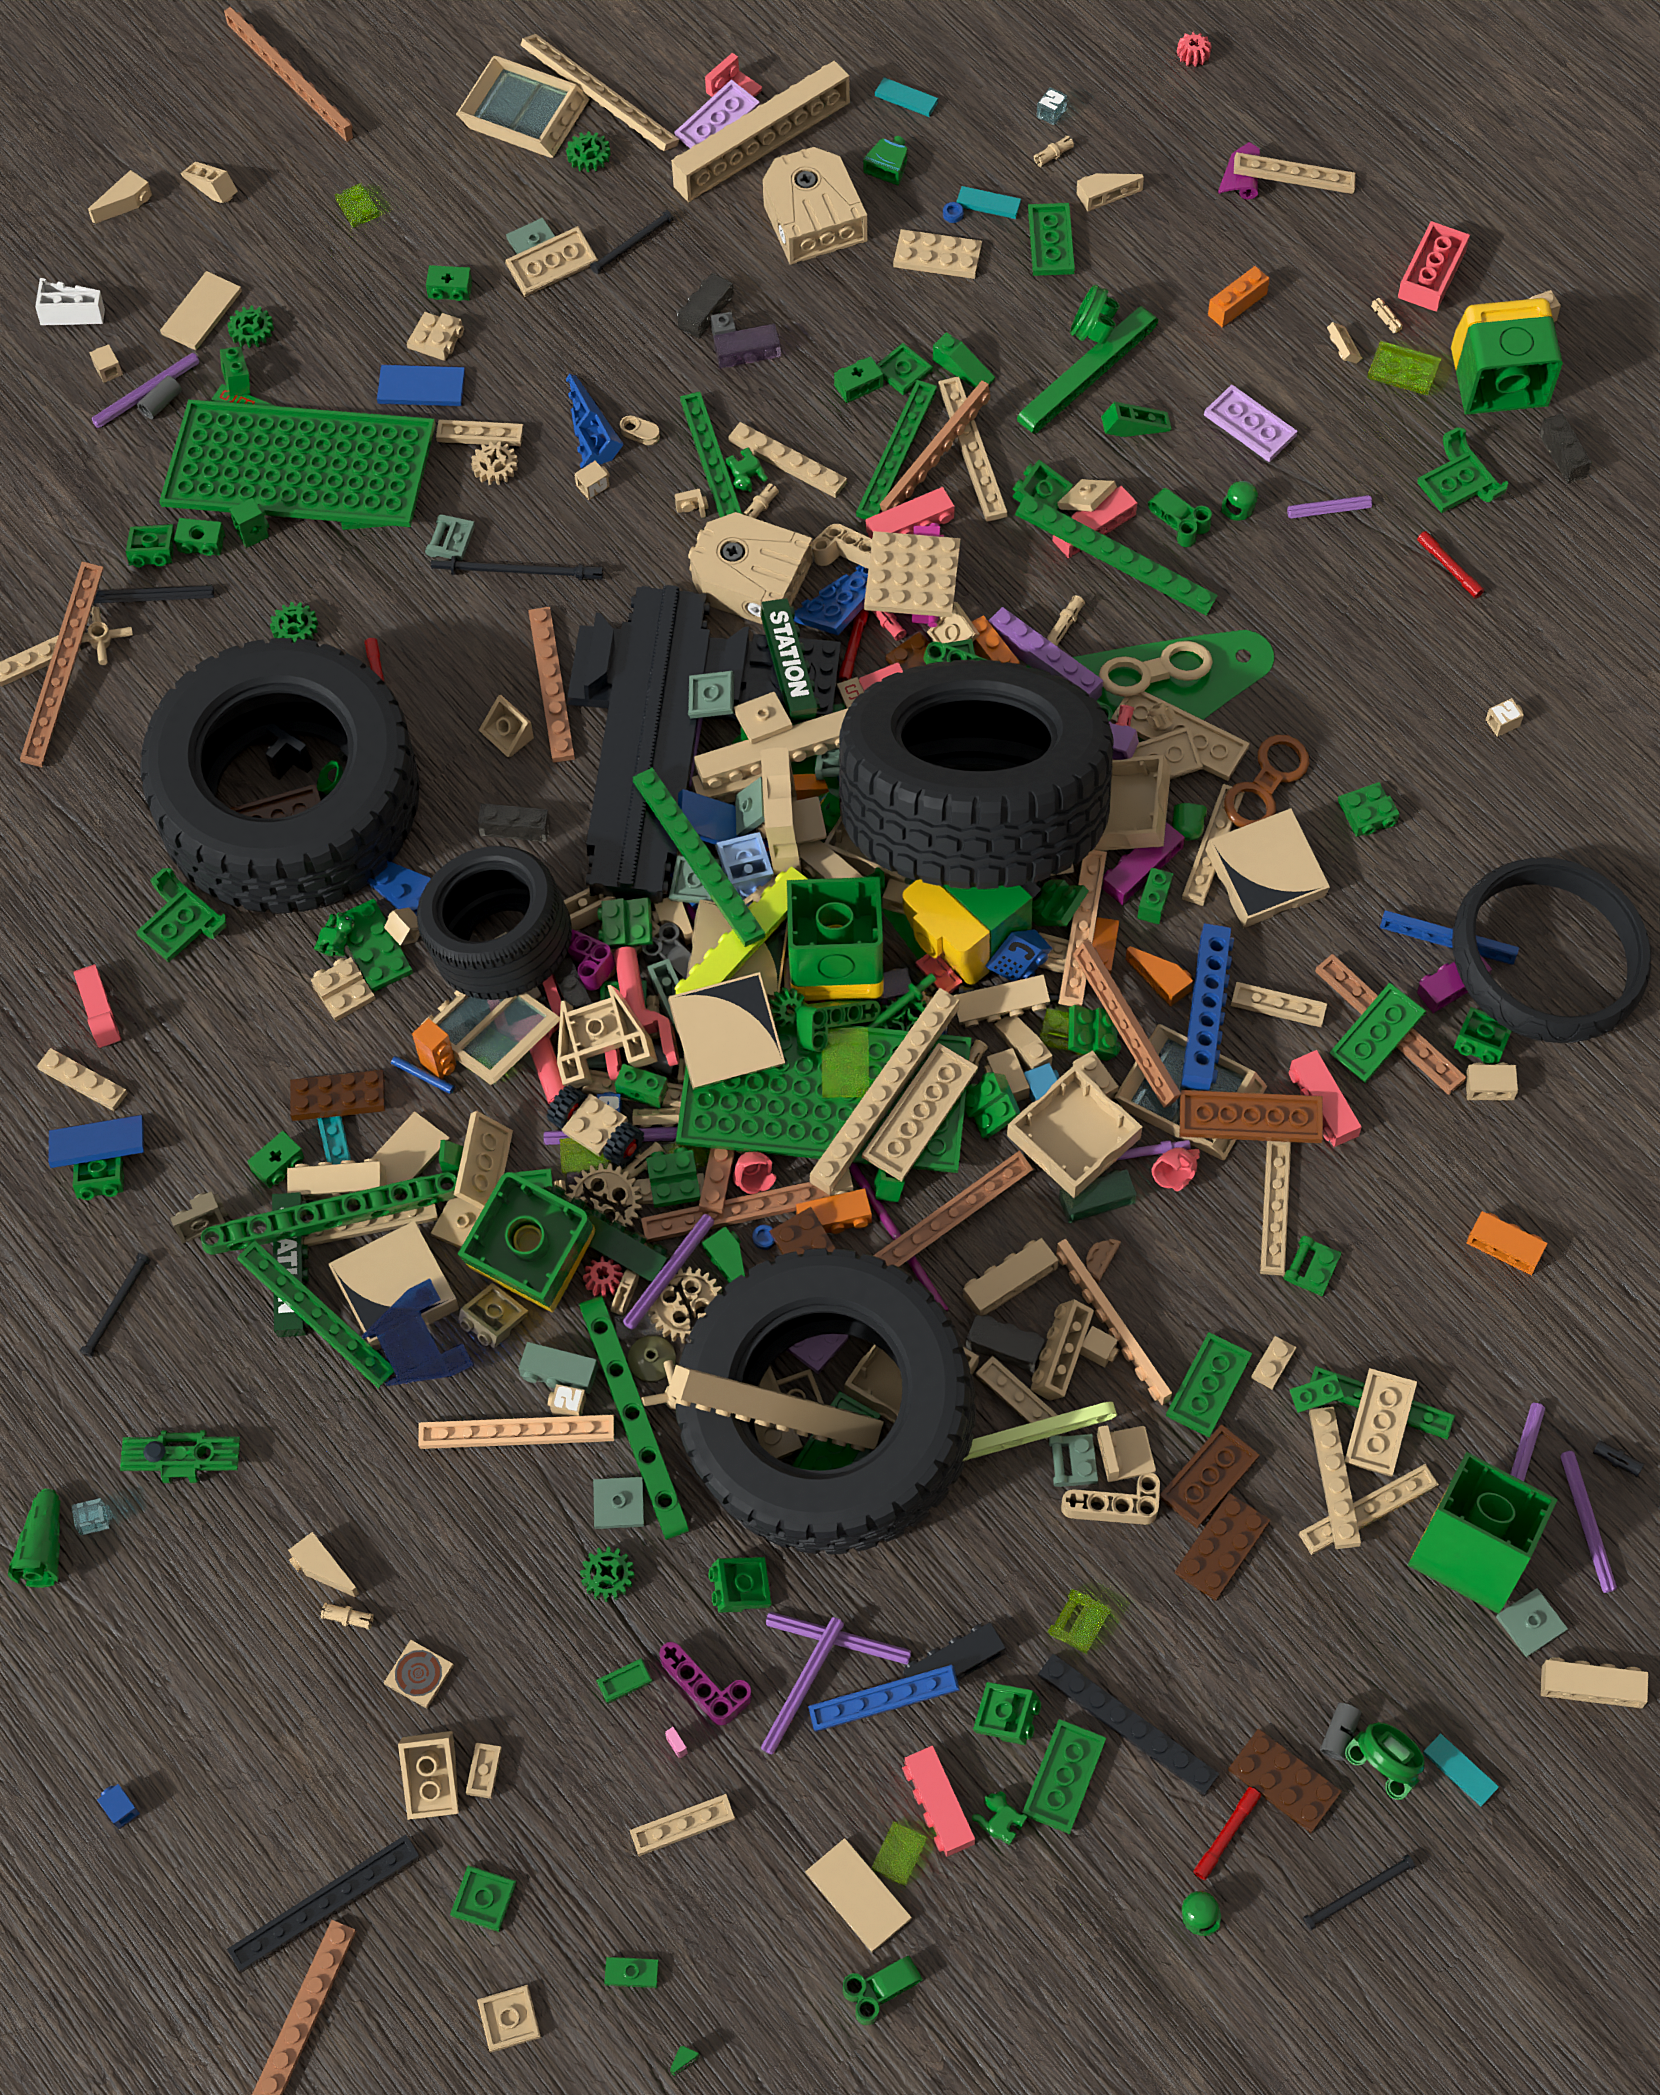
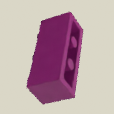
M1481 956V959H1482V961H1483V963H1484L1486 969L1488 970V972H1489L1490 975H1491V972H1492L1491 967L1487 964V962H1486V961L1482 958V956ZM1455 962L1444 964L1432 976L1430 974L1424 976L1419 981L1420 984L1417 990V994L1432 1013L1437 1012L1468 993L1459 976Z

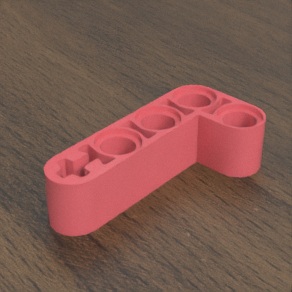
M96 964L73 971L88 1016V1024L98 1047L102 1048L121 1041Z

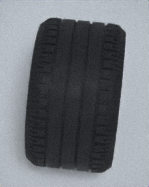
M482 847L452 859L440 868L427 883L421 894L417 909L420 935L439 973L454 989L464 995L477 999L500 1000L518 996L536 988L557 970L563 962L571 943V917L550 870L533 854L515 847ZM518 911L525 914L524 918L514 929L501 937L482 942L469 941L476 926L485 918L495 913Z

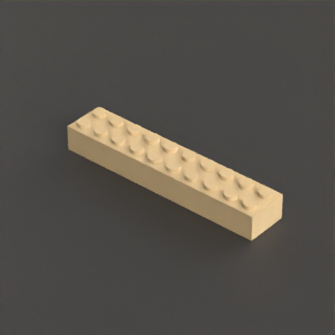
M835 61L824 65L820 70L808 75L797 84L790 86L789 89L775 95L771 100L759 105L756 109L741 116L735 122L726 125L722 130L710 135L707 139L692 146L686 152L677 155L671 160L674 188L687 202H690L849 104V75Z

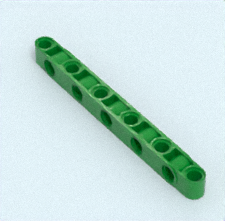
M449 1172L423 1176L232 1220L206 1228L201 1234L202 1248L210 1255L246 1249L254 1240L259 1245L427 1207L453 1199L455 1197L454 1191L457 1178ZM444 1183H450L451 1185H453V1187L449 1190H445L441 1187V1185ZM397 1194H404L407 1198L399 1201L395 1199V1196ZM355 1204L358 1205L360 1209L357 1211H350L348 1207L350 1205ZM305 1215H309L313 1217V1220L310 1222H303L301 1218ZM258 1226L266 1228L263 1233L254 1232V1229ZM211 1237L218 1239V1242L215 1244H208L206 1241Z
M601 1295L579 1303L581 1313L665 1540L687 1533L689 1529L603 1297ZM604 1327L607 1329L603 1334L596 1333L598 1328ZM615 1370L623 1371L622 1375L617 1377L611 1375V1373ZM635 1412L639 1414L636 1419L631 1420L627 1418L630 1413ZM647 1456L655 1457L652 1463H645L643 1461ZM665 1499L672 1501L668 1507H661L659 1505Z

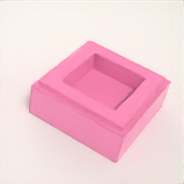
M674 1727L667 1730L665 1733L666 1739L678 1758L680 1757L681 1759L688 1754L687 1748Z

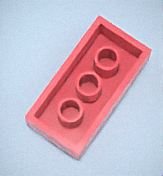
M1431 221L1401 281L1398 298L1437 312L1467 250L1470 235Z

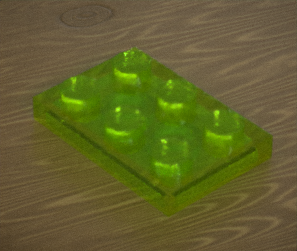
M1380 341L1367 378L1428 396L1441 358Z
M828 1028V1043L822 1051V1098L864 1097L869 1090L868 1028Z

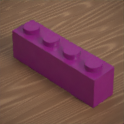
M1166 822L1164 845L1161 847L1133 848L1129 855L1125 854L1122 856L1114 869L1111 868L1104 874L1102 889L1123 906L1147 883L1151 867L1161 870L1183 849L1185 837Z

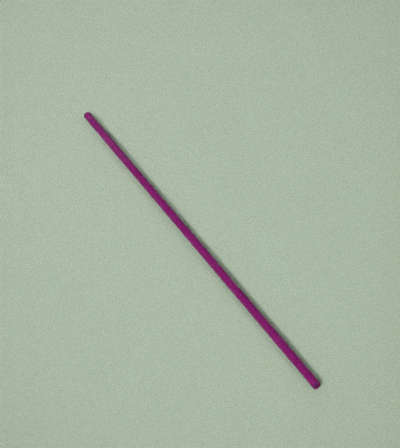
M683 902L685 911L694 924L696 911L690 903ZM852 1162L849 1171L860 1188H865L868 1201L892 1239H897L901 1236V1233L880 1200L875 1199V1192L857 1164ZM914 1255L907 1260L908 1264L920 1283L934 1295V1300L940 1303L948 1312V1307Z

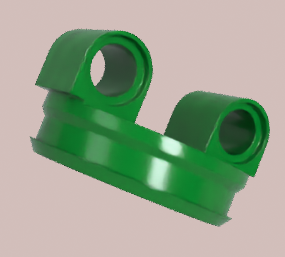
M1098 284L1090 288L1070 329L1071 336L1078 337L1082 342L1088 336L1089 339L1097 343H1106L1116 325L1113 318L1120 307L1114 299L1107 296L1108 289H1102Z
M1386 1723L1369 1724L1366 1731H1361L1350 1742L1345 1751L1347 1760L1353 1765H1362L1368 1760L1373 1767L1388 1777L1385 1789L1387 1794L1395 1800L1405 1798L1420 1781L1418 1779L1419 1773H1422L1425 1768L1424 1757L1418 1746L1402 1731ZM1357 1746L1360 1747V1750H1361V1752H1362L1363 1754H1361V1753L1357 1750ZM1397 1782L1403 1783L1405 1789L1399 1787Z

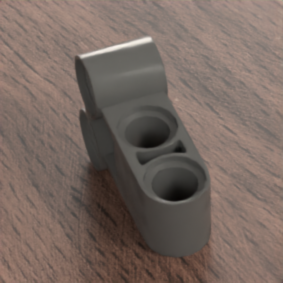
M665 923L659 929V938L652 937L653 944L642 945L643 959L647 964L653 965L669 958L678 980H686L691 953L680 944V934L677 925ZM667 935H673V936H675V937L672 938V939H666V938H665V936H667ZM650 949H656V950H658V951L655 952V953H649V952H648V950H650Z

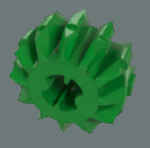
M782 987L781 994L776 991L774 992L776 998L774 1000L768 999V1002L773 1005L770 1007L773 1021L778 1022V1025L784 1027L785 1024L788 1027H793L794 1021L797 1022L799 1008L807 1003L803 1001L804 995L797 993L796 989L791 988L788 990Z

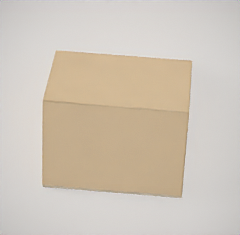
M498 695L479 731L507 757H511L534 738L532 725L502 695Z

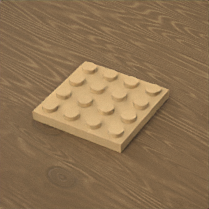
M873 531L864 610L952 617L960 538Z

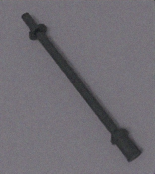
M452 556L451 561L431 560V569L451 570L452 575H455L457 570L575 576L578 578V581H583L584 579L603 580V566H584L581 563L576 567L459 562L456 556Z

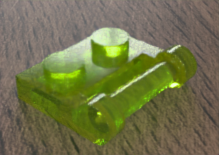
M1047 1008L1039 1037L1044 1045L1068 1050V1041L1048 1037V1034L1069 1038L1068 1012Z
M1071 1589L1066 1605L1055 1624L1050 1626L1047 1633L1053 1638L1061 1640L1087 1654L1109 1616L1111 1609L1079 1591ZM1082 1604L1084 1606L1070 1632L1067 1633L1063 1628L1076 1605Z

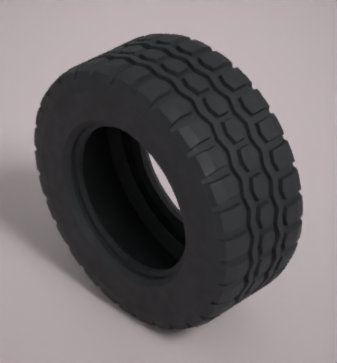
M271 638L269 643H265L264 639L244 643V647L241 649L236 645L218 652V658L210 656L195 666V672L189 670L175 683L176 689L170 688L159 703V709H156L151 717L147 728L148 732L145 734L142 745L140 773L144 795L165 848L173 862L177 864L180 871L190 881L196 883V886L213 897L218 896L219 900L236 907L243 905L246 910L265 913L267 909H270L272 913L283 914L292 913L295 908H298L299 912L319 908L320 903H324L326 906L345 899V893L352 895L368 885L367 880L369 878L374 880L377 875L388 866L387 861H393L404 844L403 841L407 839L412 828L419 802L417 764L406 720L395 695L373 670L366 667L363 662L348 653L344 655L342 650L327 644L319 647L316 641L297 639L295 643H292L291 638ZM271 723L289 734H305L326 740L338 747L348 757L344 773L335 788L322 801L295 815L271 819L250 817L231 810L216 798L220 779L228 765L249 746L269 738L266 728Z
M953 660V662L930 663L927 666L920 665L905 669L903 673L897 672L883 678L881 682L872 684L865 689L864 693L856 697L848 708L839 734V809L844 827L856 847L860 848V851L871 860H876L877 864L892 872L897 871L899 875L909 879H921L923 883L938 886L949 885L951 888L971 889L972 887L977 889L999 888V886L1013 887L1024 885L1027 881L1033 883L1049 878L1051 874L1057 875L1071 868L1072 864H1077L1096 847L1108 824L1114 745L1108 718L1105 712L1102 711L1099 703L1093 697H1089V694L1079 686L1072 685V682L1060 676L1051 675L1050 672L1034 667L1027 668L1026 665L1016 663H1001L1000 661Z
M814 1248L804 1250V1254H797L796 1251L775 1257V1261L771 1263L767 1260L749 1269L748 1275L745 1277L740 1275L725 1287L726 1292L715 1296L704 1310L706 1315L700 1317L693 1326L689 1335L691 1342L684 1346L679 1366L759 1387L770 1365L791 1346L814 1336L844 1334L864 1339L876 1345L890 1356L901 1372L902 1400L898 1416L891 1431L875 1450L851 1465L825 1471L796 1468L770 1455L762 1448L758 1441L754 1418H751L750 1422L735 1418L736 1414L734 1413L727 1417L715 1413V1408H711L710 1412L695 1408V1403H691L690 1407L676 1403V1417L678 1426L682 1430L680 1436L686 1453L691 1458L692 1465L714 1497L734 1519L740 1521L745 1528L754 1534L767 1537L769 1542L785 1548L792 1546L797 1551L813 1554L823 1550L827 1554L848 1553L852 1548H856L857 1551L867 1550L876 1547L878 1541L884 1539L886 1542H889L905 1533L904 1529L909 1525L915 1527L929 1515L928 1510L931 1507H938L949 1493L948 1486L956 1483L964 1467L962 1461L969 1455L973 1441L972 1429L975 1427L976 1405L974 1403L976 1395L970 1366L957 1330L954 1328L943 1306L934 1300V1295L922 1283L913 1281L912 1276L896 1265L887 1266L885 1260L873 1255L863 1254L858 1256L857 1251L836 1248L833 1252H828L827 1248Z

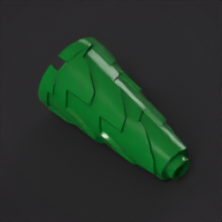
M42 1489L36 1498L33 1499L24 1529L20 1533L15 1553L8 1569L9 1578L20 1584V1579L27 1580L26 1586L43 1588L53 1586L55 1581L58 1582L61 1500H59L56 1491L52 1489Z

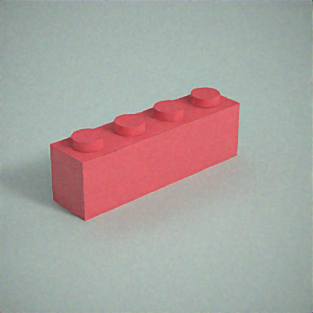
M1120 486L1093 512L1077 511L1071 518L1106 535L1136 515L1137 502ZM1053 535V542L1068 558L1081 551V549Z
M941 487L866 519V533L871 539L873 538V531L914 535V526H930L931 523L946 524L951 519H954V505L944 488Z
M1315 1050L1292 1060L1289 1076L1292 1082L1297 1083L1299 1086L1300 1095L1323 1096V1135L1325 1139L1330 1141L1333 1147H1336L1359 1137L1361 1125L1318 1051Z
M933 1745L905 1757V1766L902 1767L907 1781H913L916 1788L913 1790L914 1797L918 1805L923 1804L926 1810L923 1816L929 1828L933 1827L937 1836L934 1837V1841L939 1852L944 1850L946 1857L975 1845V1837Z

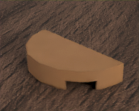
M1109 1239L1108 1241L1097 1242L1090 1248L1086 1258V1266L1096 1282L1099 1283L1120 1247L1121 1241Z

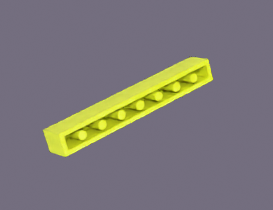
M792 866L786 872L781 871L775 879L776 883L772 887L768 886L761 894L762 898L758 902L754 901L749 906V910L764 930L765 938L744 947L733 929L730 933L725 932L718 941L719 945L715 949L711 947L704 956L705 960L701 964L696 963L689 972L690 976L686 980L681 979L675 987L676 994L730 980L788 917L787 880H803L808 878Z

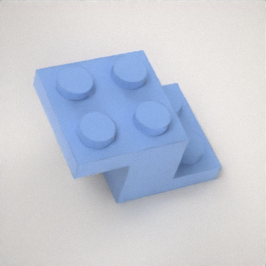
M760 832L716 843L722 870L742 900L754 893L759 885L763 886L771 880L774 873Z

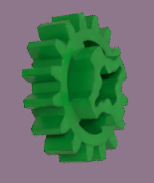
M590 131L587 132V135H583L581 132L579 138L573 136V142L568 141L566 153L568 162H572L573 168L578 166L579 171H582L583 168L587 172H590L591 168L598 171V166L604 168V162H609V156H611L609 142L605 141L604 136L599 138L597 132L594 135H591Z
M253 305L248 310L242 307V312L236 310V316H230L231 322L227 323L230 337L233 338L234 343L239 342L240 347H243L245 344L248 345V348H251L252 344L259 347V342L266 343V337L271 338V331H274L272 317L269 316L268 311L262 312L261 307L254 310Z
M290 602V607H286L283 604V610L276 609V616H271L272 623L270 628L274 638H291L292 643H295L297 639L306 640L308 638L313 640L312 633L318 632L316 626L319 624L315 612L310 610L309 605L303 608L301 602L297 606Z
M607 1546L606 1552L603 1553L600 1548H597L598 1554L594 1556L592 1553H589L590 1562L583 1561L582 1563L583 1567L586 1568V1570H580L581 1577H584L581 1580L582 1585L588 1586L586 1589L588 1595L595 1592L594 1597L596 1600L600 1596H604L605 1602H608L609 1596H613L616 1601L618 1600V1593L625 1596L627 1594L625 1587L632 1588L633 1586L629 1580L635 1578L634 1572L629 1571L634 1568L633 1563H626L629 1559L628 1555L620 1556L621 1552L618 1548L614 1553L611 1552L610 1546ZM593 1568H595L596 1575L593 1577L594 1579L591 1580V1573ZM621 1569H624L623 1579L620 1580L618 1574L622 1572ZM602 1570L612 1573L613 1579L607 1575L603 1576Z

